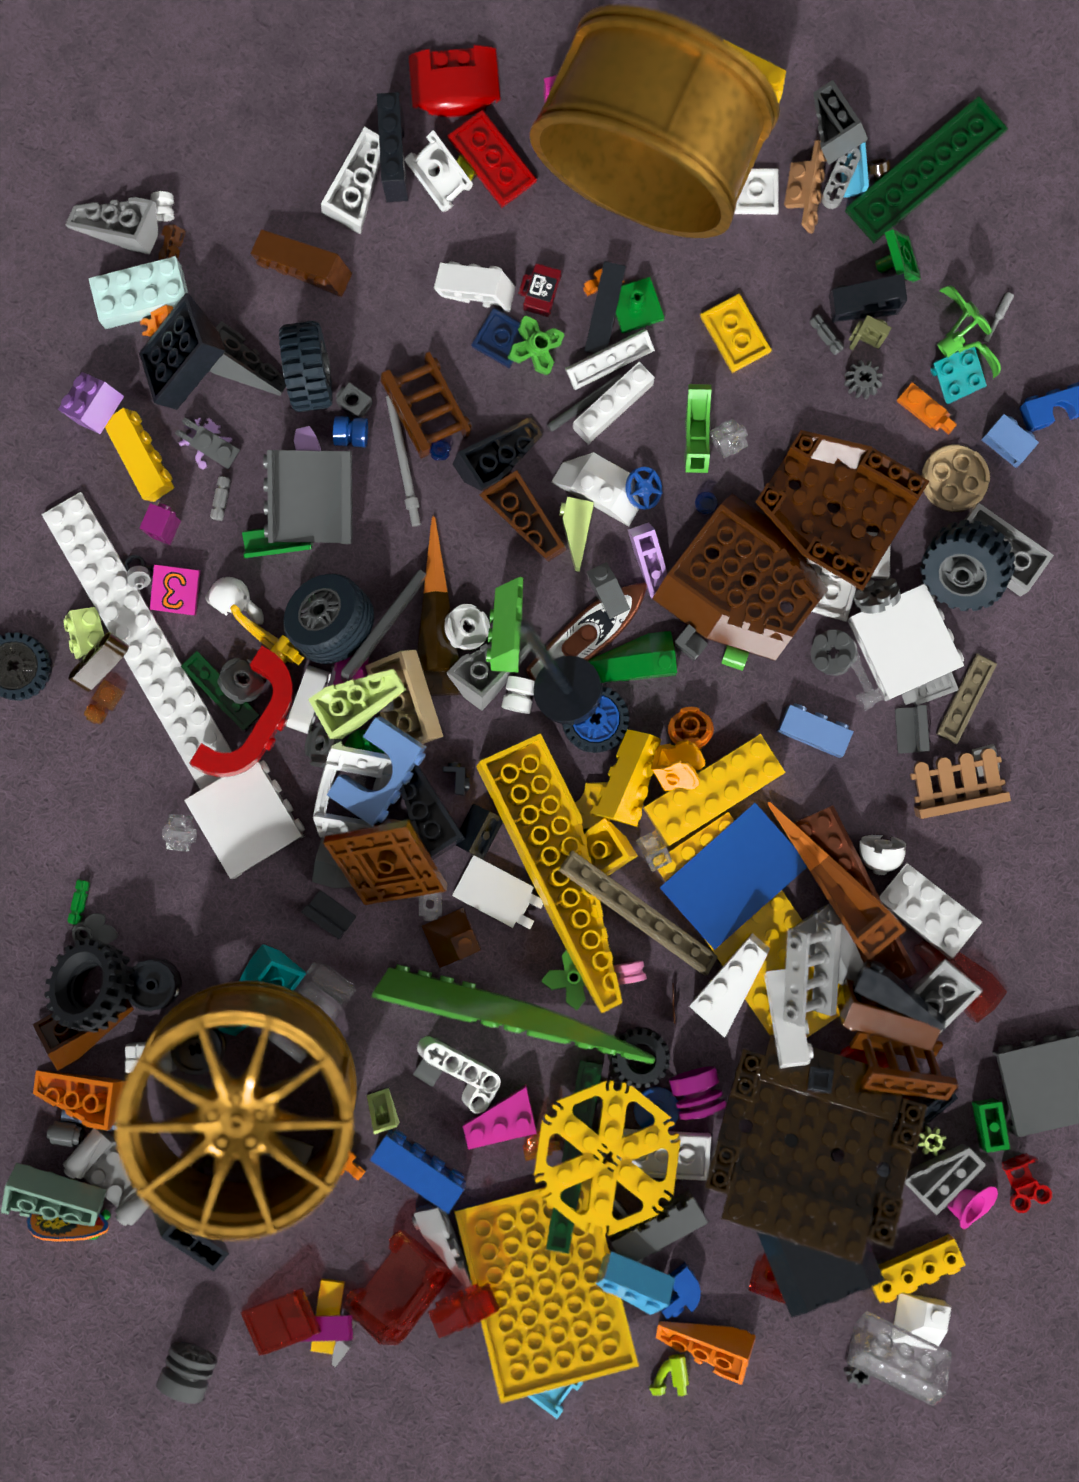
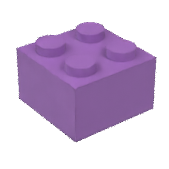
M81 372L74 380L69 393L62 399L58 410L79 425L101 434L124 396L106 382Z

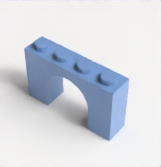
M375 717L363 737L382 749L389 756L393 767L389 783L381 790H370L346 774L337 777L327 793V796L371 826L376 825L378 822L382 823L389 814L387 808L391 803L395 804L401 795V792H399L403 784L407 785L413 776L411 771L415 764L417 766L420 765L426 755L423 753L426 746L383 717Z

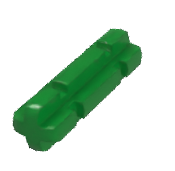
M86 880L76 881L75 889L77 891L73 894L70 907L72 912L69 913L67 920L70 924L76 925L82 921L83 916H81V912L84 913L87 900L86 891H89L90 882Z

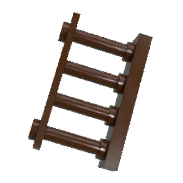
M430 352L425 354V365L398 377L396 375L393 376L390 369L381 373V383L421 459L429 456L432 443L461 431L464 438H467L472 428L470 420L467 416H463L440 372L441 366L436 357L433 358ZM430 372L436 384L409 396H403L400 390L402 384ZM438 392L441 393L446 402L445 404L421 415H413L410 410L412 404ZM449 411L456 423L430 435L423 434L420 429L421 424Z
M858 1030L850 1043V1048L864 1050L869 1066L868 1071L861 1080L863 1089L948 1100L958 1086L956 1078L942 1076L936 1056L943 1047L942 1041H936L932 1051L927 1049H917L912 1045L902 1042L895 1043L881 1036L874 1037ZM874 1052L885 1053L889 1068L878 1066ZM895 1055L906 1056L910 1071L900 1070ZM916 1058L927 1060L931 1074L921 1073Z

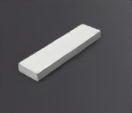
M643 329L565 369L573 388L577 390L655 350L647 330Z

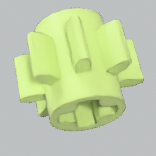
M925 1126V1131L920 1133L918 1146H924L922 1150L924 1154L927 1155L930 1150L933 1155L937 1156L938 1150H945L942 1144L947 1138L944 1135H938L940 1133L939 1128L935 1127L931 1131L928 1126ZM929 1137L935 1140L934 1144L927 1142Z

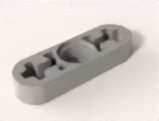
M857 147L837 160L821 198L826 208L834 209L840 205L860 160V151ZM852 154L853 157L849 166H844L847 156ZM842 172L847 176V180L839 182L836 180L835 174ZM835 187L838 191L835 199L831 201L829 198Z

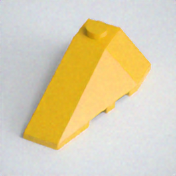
M607 818L598 822L584 834L592 865L606 875L612 874L638 856L626 836Z

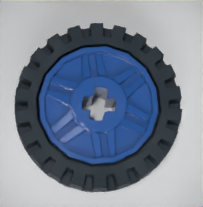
M603 686L602 697L595 712L596 716L598 714L601 716L599 719L600 724L596 725L595 722L592 724L590 722L592 716L579 724H562L566 737L575 747L591 753L605 752L615 747L624 738L629 725V713L624 700L617 692Z

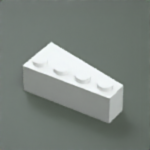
M366 127L363 128L321 203L322 213L359 234L362 231L380 164L378 134Z

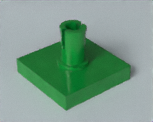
M894 229L885 232L891 254L875 261L879 273L895 267L897 275L904 274V278L911 282L921 279L909 237Z
M650 277L621 287L615 315L622 334L664 321V315Z

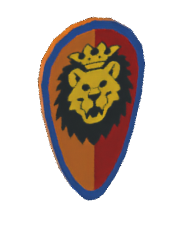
M32 1213L30 1217H27L29 1232L41 1240H85L102 1235L109 1229L108 1222L101 1214H99L95 1226L67 1223L60 1217L46 1220L43 1219L42 1215Z

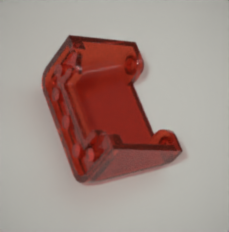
M402 1230L394 1233L389 1239V1250L392 1253L365 1288L353 1289L347 1295V1301L342 1306L379 1345H398L404 1341L453 1274L444 1261Z

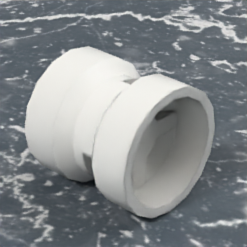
M164 191L152 193L151 200L156 203L157 221L173 220L174 211L171 208L174 204L173 195Z

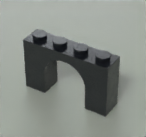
M399 92L377 93L381 182L386 203L408 201V186L402 138L405 137L404 116Z

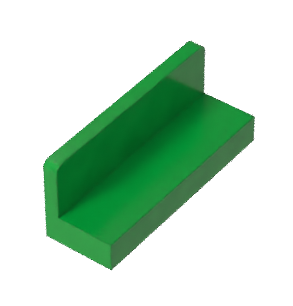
M264 528L244 530L242 532L245 546L244 558L310 550L313 547V542L268 543V538L264 536Z

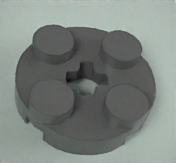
M893 578L878 581L870 579L864 590L858 589L854 595L857 609L860 607L861 612L868 614L886 611L885 606L892 603L893 607L901 599L899 586Z
M828 630L817 635L811 647V659L815 667L830 676L846 673L851 665H854L858 655L856 643L847 633L840 630ZM833 647L840 651L834 659L829 655V651Z
M234 658L223 665L218 678V685L228 698L237 704H243L256 699L261 694L264 688L265 677L251 670L250 663L252 660L247 659V661L239 660L240 658ZM237 677H245L247 679L245 684L239 683Z
M318 722L314 725L318 727L307 735L305 754L310 757L311 762H308L312 766L324 768L331 746L337 744L342 739H330L322 723Z

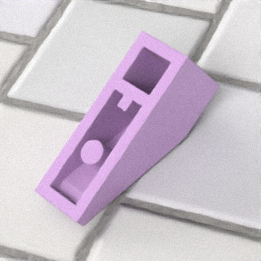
M646 523L629 529L628 533L652 599L667 576V570L655 529L650 523Z

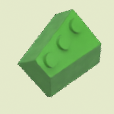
M518 577L495 588L494 609H490V623H493V629L489 628L488 642H492V647L487 648L486 660L491 662V671L518 672L521 640L518 625L522 621L523 577Z

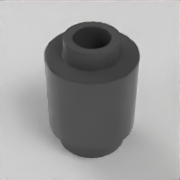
M55 1121L53 1125L49 1126L47 1131V1139H50V1143L53 1145L74 1147L75 1145H80L84 1136V1127L70 1122Z

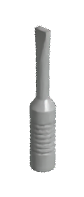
M1005 293L995 313V320L991 326L992 332L986 335L984 341L989 342L999 320L1004 317L1014 297L1013 294Z

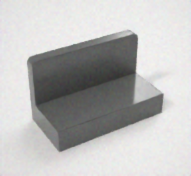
M919 705L912 708L895 709L898 753L930 751L927 706Z

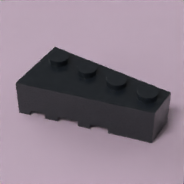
M415 764L411 771L413 773L411 780L407 785L403 784L400 791L413 829L432 860H434L466 838L419 765Z

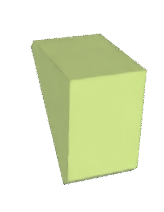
M389 1088L367 1095L374 1134L397 1127L400 1122Z

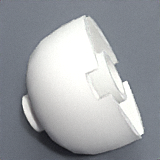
M883 835L864 836L862 841L860 840V859L867 868L873 870V873L885 875L902 864L906 849V843L896 837H891V841L880 839Z

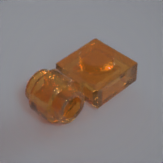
M103 680L92 697L98 704H90L84 712L86 719L93 724H102L107 717L105 708L113 711L125 692L108 681Z

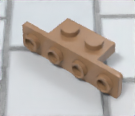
M815 140L812 161L791 163L784 203L786 208L789 209L804 208L802 226L808 233H814L815 225L818 223L817 210L818 204L821 202L820 191L825 179L824 166L827 160L821 149L820 140Z

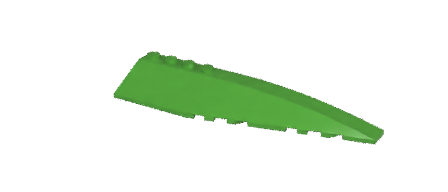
M397 964L396 968H389L372 993L373 998L468 1022L481 1019L480 1023L485 1026L499 1027L504 1025L503 1029L517 1033L527 1030L526 1035L564 1044L571 1043L572 1041L578 1047L585 1049L596 1047L598 1051L613 1055L619 1053L622 1057L651 1064L655 1062L656 1058L612 1034L565 1014L527 1001L475 988L476 984L463 981L462 984L453 982L454 978L441 975L440 979L431 977L432 973L428 971L418 970V973L409 971L410 967Z

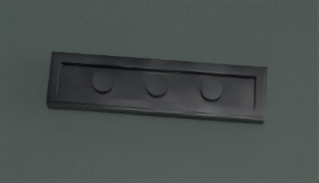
M604 261L585 352L595 354L609 346L626 269L624 265Z

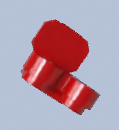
M1028 1153L1020 1154L1002 1162V1169L1005 1171L1011 1187L1015 1191L1010 1198V1205L1019 1213H1025L1030 1209V1200L1032 1199L1040 1204H1047L1052 1199L1051 1189L1044 1184H1038L1037 1180L1032 1177L1028 1164L1035 1162L1037 1159L1033 1155H1028ZM1023 1167L1024 1175L1021 1178H1014L1011 1171ZM1043 1189V1195L1038 1197L1037 1191ZM1022 1198V1204L1017 1206L1015 1203L1016 1199Z

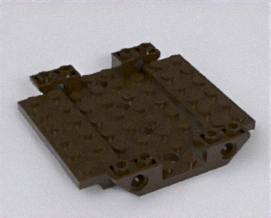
M771 1034L765 1055L746 1049L742 1051L711 1159L705 1188L726 1194L727 1197L721 1215L722 1220L862 1264L867 1240L893 1248L904 1203L902 1194L912 1154L917 1150L927 1105L903 1099L904 1094L863 1089L861 1080L869 1069L868 1064L812 1047L813 1058H810L808 1065L780 1068L775 1037ZM810 1066L834 1070L831 1094L807 1090ZM746 1119L751 1122L752 1130L749 1133H743L739 1129V1122ZM787 1134H794L797 1137L798 1142L795 1147L791 1148L785 1144L784 1138ZM833 1148H838L843 1152V1159L840 1162H835L831 1159L830 1152ZM881 1162L889 1167V1173L885 1177L880 1176L876 1170L877 1165Z

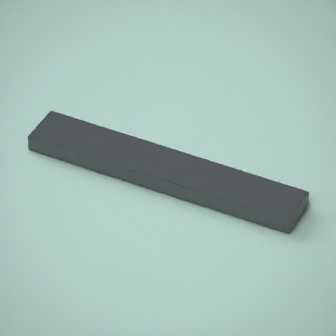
M422 570L416 572L342 669L341 680L343 682L350 681L422 587L426 578L425 572Z

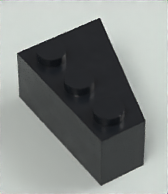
M904 274L850 286L841 285L835 287L829 295L832 322L865 319L867 315L872 318L898 315L907 302Z

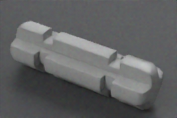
M219 476L217 480L218 488L215 490L212 505L214 509H211L210 514L213 520L222 521L224 517L223 509L226 508L229 493L227 488H230L231 480L227 477Z

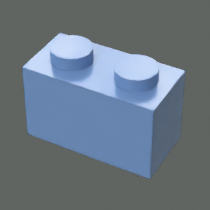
M1005 414L996 421L981 439L1015 468L1026 459L1039 443L1030 431H1024L1018 426L1014 418Z

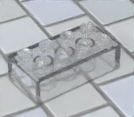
M866 1311L854 1325L847 1364L934 1406L947 1393L952 1352Z

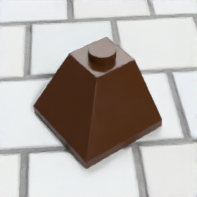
M464 908L422 926L440 968L482 950Z

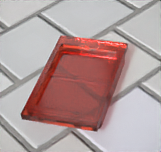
M303 1288L240 1312L259 1356L309 1339L321 1332Z

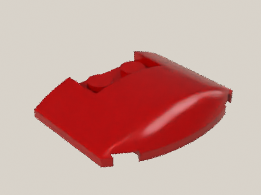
M474 45V48L432 52H430V49L409 55L412 104L416 110L419 107L428 111L430 115L459 117L478 113L481 110H485L486 106L495 100L496 103L500 101L496 48Z

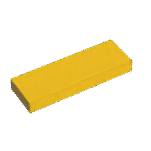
M321 1279L316 1316L340 1315L344 1281ZM313 1341L310 1351L333 1354L336 1341Z

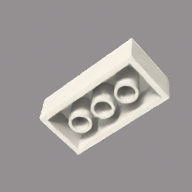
M906 863L879 896L882 904L895 917L948 959L954 958L982 923V921L908 863Z

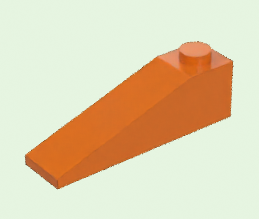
M36 1070L33 1094L52 1106L65 1110V1114L79 1119L87 1127L110 1130L116 1121L118 1102L126 1080Z
M659 1321L656 1334L657 1339L679 1352H686L687 1350L695 1357L694 1361L700 1365L705 1361L715 1367L713 1373L741 1385L756 1338L755 1335L750 1334L748 1331L734 1327Z

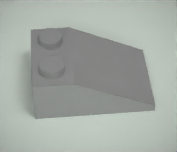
M946 959L911 987L914 992L946 1018V1027L983 990Z

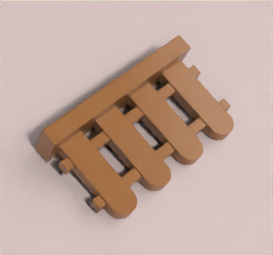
M984 748L980 754L981 760L974 761L971 754L963 752L958 757L959 764L951 765V761L946 757L938 758L936 769L929 770L925 762H916L913 767L914 773L910 774L911 780L916 781L918 796H914V801L920 804V806L914 807L915 816L924 819L1011 801L1010 793L1001 787L1006 785L1005 779H1000L998 763L1002 762L1001 756H996L993 749ZM982 766L985 782H977L975 767ZM960 770L963 787L955 788L953 772ZM938 775L940 791L933 793L930 776ZM986 789V793L979 794V790ZM964 793V797L957 798L958 794ZM942 798L941 802L935 803L934 799Z

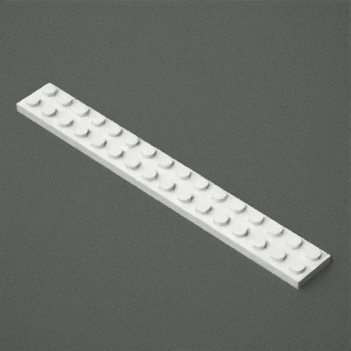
M80 492L43 513L44 520L108 631L129 645L124 658L200 790L222 778L204 774L189 764L201 743L221 753H229L232 750L188 674L180 667L182 666L181 662L138 589L128 584L125 566L83 493Z

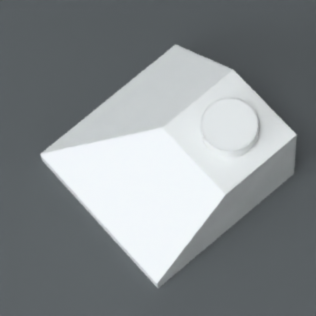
M909 1293L899 1294L891 1339L938 1348L948 1329L951 1307L945 1300Z

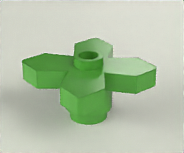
M524 316L518 327V331L524 341L511 346L508 359L521 363L531 357L535 371L548 375L554 364L548 350L561 345L564 333L554 328L542 332L539 330L537 320Z
M566 950L562 955L564 970H550L542 979V983L551 991L565 988L566 1003L577 1011L586 1001L583 986L586 985ZM571 974H576L578 976V980L576 982H572L569 979V976Z

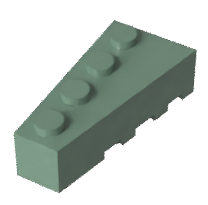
M16 1163L5 1185L1 1213L9 1214L10 1211H18L20 1216L30 1217L32 1213L42 1215L43 1219L46 1220L60 1217L67 1223L95 1226L104 1205L107 1190L96 1185L79 1182L76 1179L65 1178L53 1172L42 1171L30 1165Z

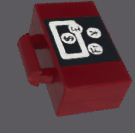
M536 263L532 275L523 276L518 292L521 296L525 297L523 310L549 317L561 279V270ZM527 280H529V281H530L529 287H528L527 292H525L524 289H525Z

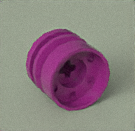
M715 1066L697 1068L669 1079L673 1095H684L685 1097L676 1103L677 1108H684L678 1112L680 1119L707 1117L727 1106L725 1099H717L723 1095V1091L718 1089L711 1090V1087L720 1082Z

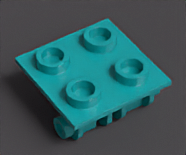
M975 347L966 349L961 353L955 352L949 358L940 359L934 362L933 367L930 369L932 375H937L946 404L987 386Z

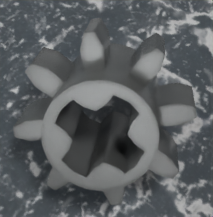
M859 1355L853 1359L848 1358V1367L843 1368L845 1374L848 1375L846 1378L848 1383L855 1382L858 1388L864 1384L869 1385L870 1376L874 1375L873 1370L869 1368L871 1366L870 1361L866 1359L863 1362Z

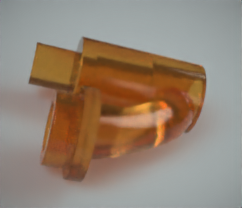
M540 1130L533 1134L526 1141L525 1145H522L525 1161L536 1159ZM549 1138L547 1156H552V1152L561 1150L560 1141L550 1142Z

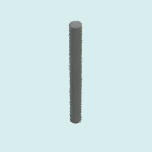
M620 374L616 375L547 424L549 430L553 432L597 401L622 376Z

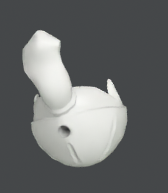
M222 577L211 586V589L205 596L208 604H211L222 614L228 615L227 612L232 613L230 607L235 604L240 608V612L246 611L251 620L257 625H262L264 622L262 610L250 600L247 586L239 579Z

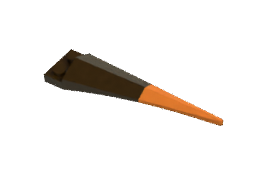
M433 516L431 519L417 654L431 696L462 695L447 675V672L459 660L457 648L451 645L445 632V618L451 612L436 519Z

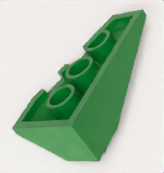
M671 631L645 634L588 661L598 672L602 683L676 676L677 674Z

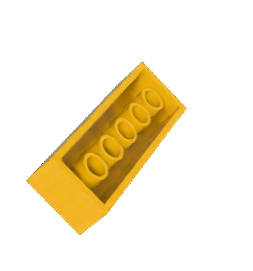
M760 734L699 772L700 785L696 789L675 788L643 809L665 844L670 846L786 772Z

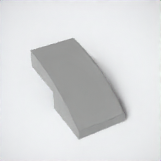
M351 1312L353 1329L359 1317ZM351 1340L336 1341L332 1356V1365L334 1367L338 1365L350 1349Z

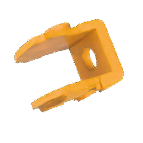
M684 740L677 742L675 746L671 744L658 746L651 769L664 791L674 790L675 788L696 789L700 785V780L695 770H703L705 760L701 751L693 742Z

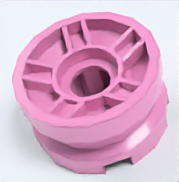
M643 960L613 966L618 985L647 979L646 973L642 969L644 967Z

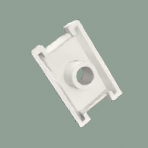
M433 130L427 136L430 143L418 155L410 153L404 160L441 211L445 212L453 207L451 201L464 189L469 191L473 183ZM439 166V167H440V172H439V174L436 176V169H437V167Z

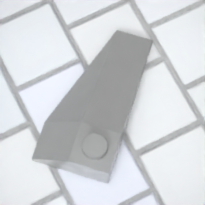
M137 197L129 198V201L125 202L112 200L110 204L99 205L98 203L76 205L73 207L65 224L73 230L128 250L150 254L158 237L156 203L152 200Z
M432 1202L416 1208L412 1217L416 1230L420 1229L422 1236L469 1293L474 1292L469 1269L448 1214Z

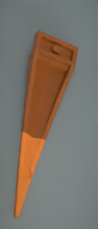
M768 802V806L822 889L852 940L869 960L906 931L889 909L777 807Z

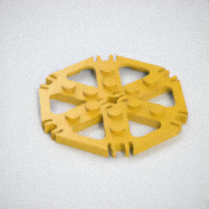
M607 1080L556 1100V1102L562 1105V1109L555 1104L551 1105L556 1110V1116L549 1117L547 1114H544L545 1119L551 1122L550 1125L544 1123L541 1119L533 1174L535 1176L538 1173H543V1175L535 1178L536 1183L542 1180L546 1182L545 1188L539 1190L540 1194H546L551 1191L548 1195L543 1196V1199L585 1233L588 1222V1232L590 1234H593V1228L596 1225H600L602 1236L606 1234V1226L609 1227L607 1234L609 1236L659 1215L652 1209V1206L659 1211H663L658 1201L662 1197L668 1201L671 1200L664 1190L669 1191L672 1195L674 1193L680 1139L671 1142V1140L677 1139L679 1134L677 1132L671 1135L668 1133V1128L675 1125L674 1122L668 1121L663 1124L664 1121L671 1119V1117L633 1086L628 1085L627 1093H624L626 1091L625 1082H621V1088L615 1091L613 1089L614 1081L612 1080L608 1082V1090H606ZM594 1096H599L603 1100L598 1134L572 1113V1108L575 1104ZM635 1101L654 1116V1124L622 1137L626 1107L629 1102ZM555 1133L560 1134L583 1153L552 1167L546 1162L549 1138ZM599 1149L605 1153L611 1151V1158L617 1165L615 1166L612 1162L608 1161L603 1163L604 1158L597 1150ZM658 1149H665L668 1152L666 1177L663 1181L657 1182L631 1161ZM592 1178L588 1209L585 1214L580 1215L560 1199V1193L568 1187ZM616 1180L643 1202L641 1211L620 1220H616L612 1216Z

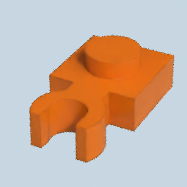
M164 305L150 312L151 319H142L140 324L148 325L147 330L142 332V335L152 337L171 313L173 306Z

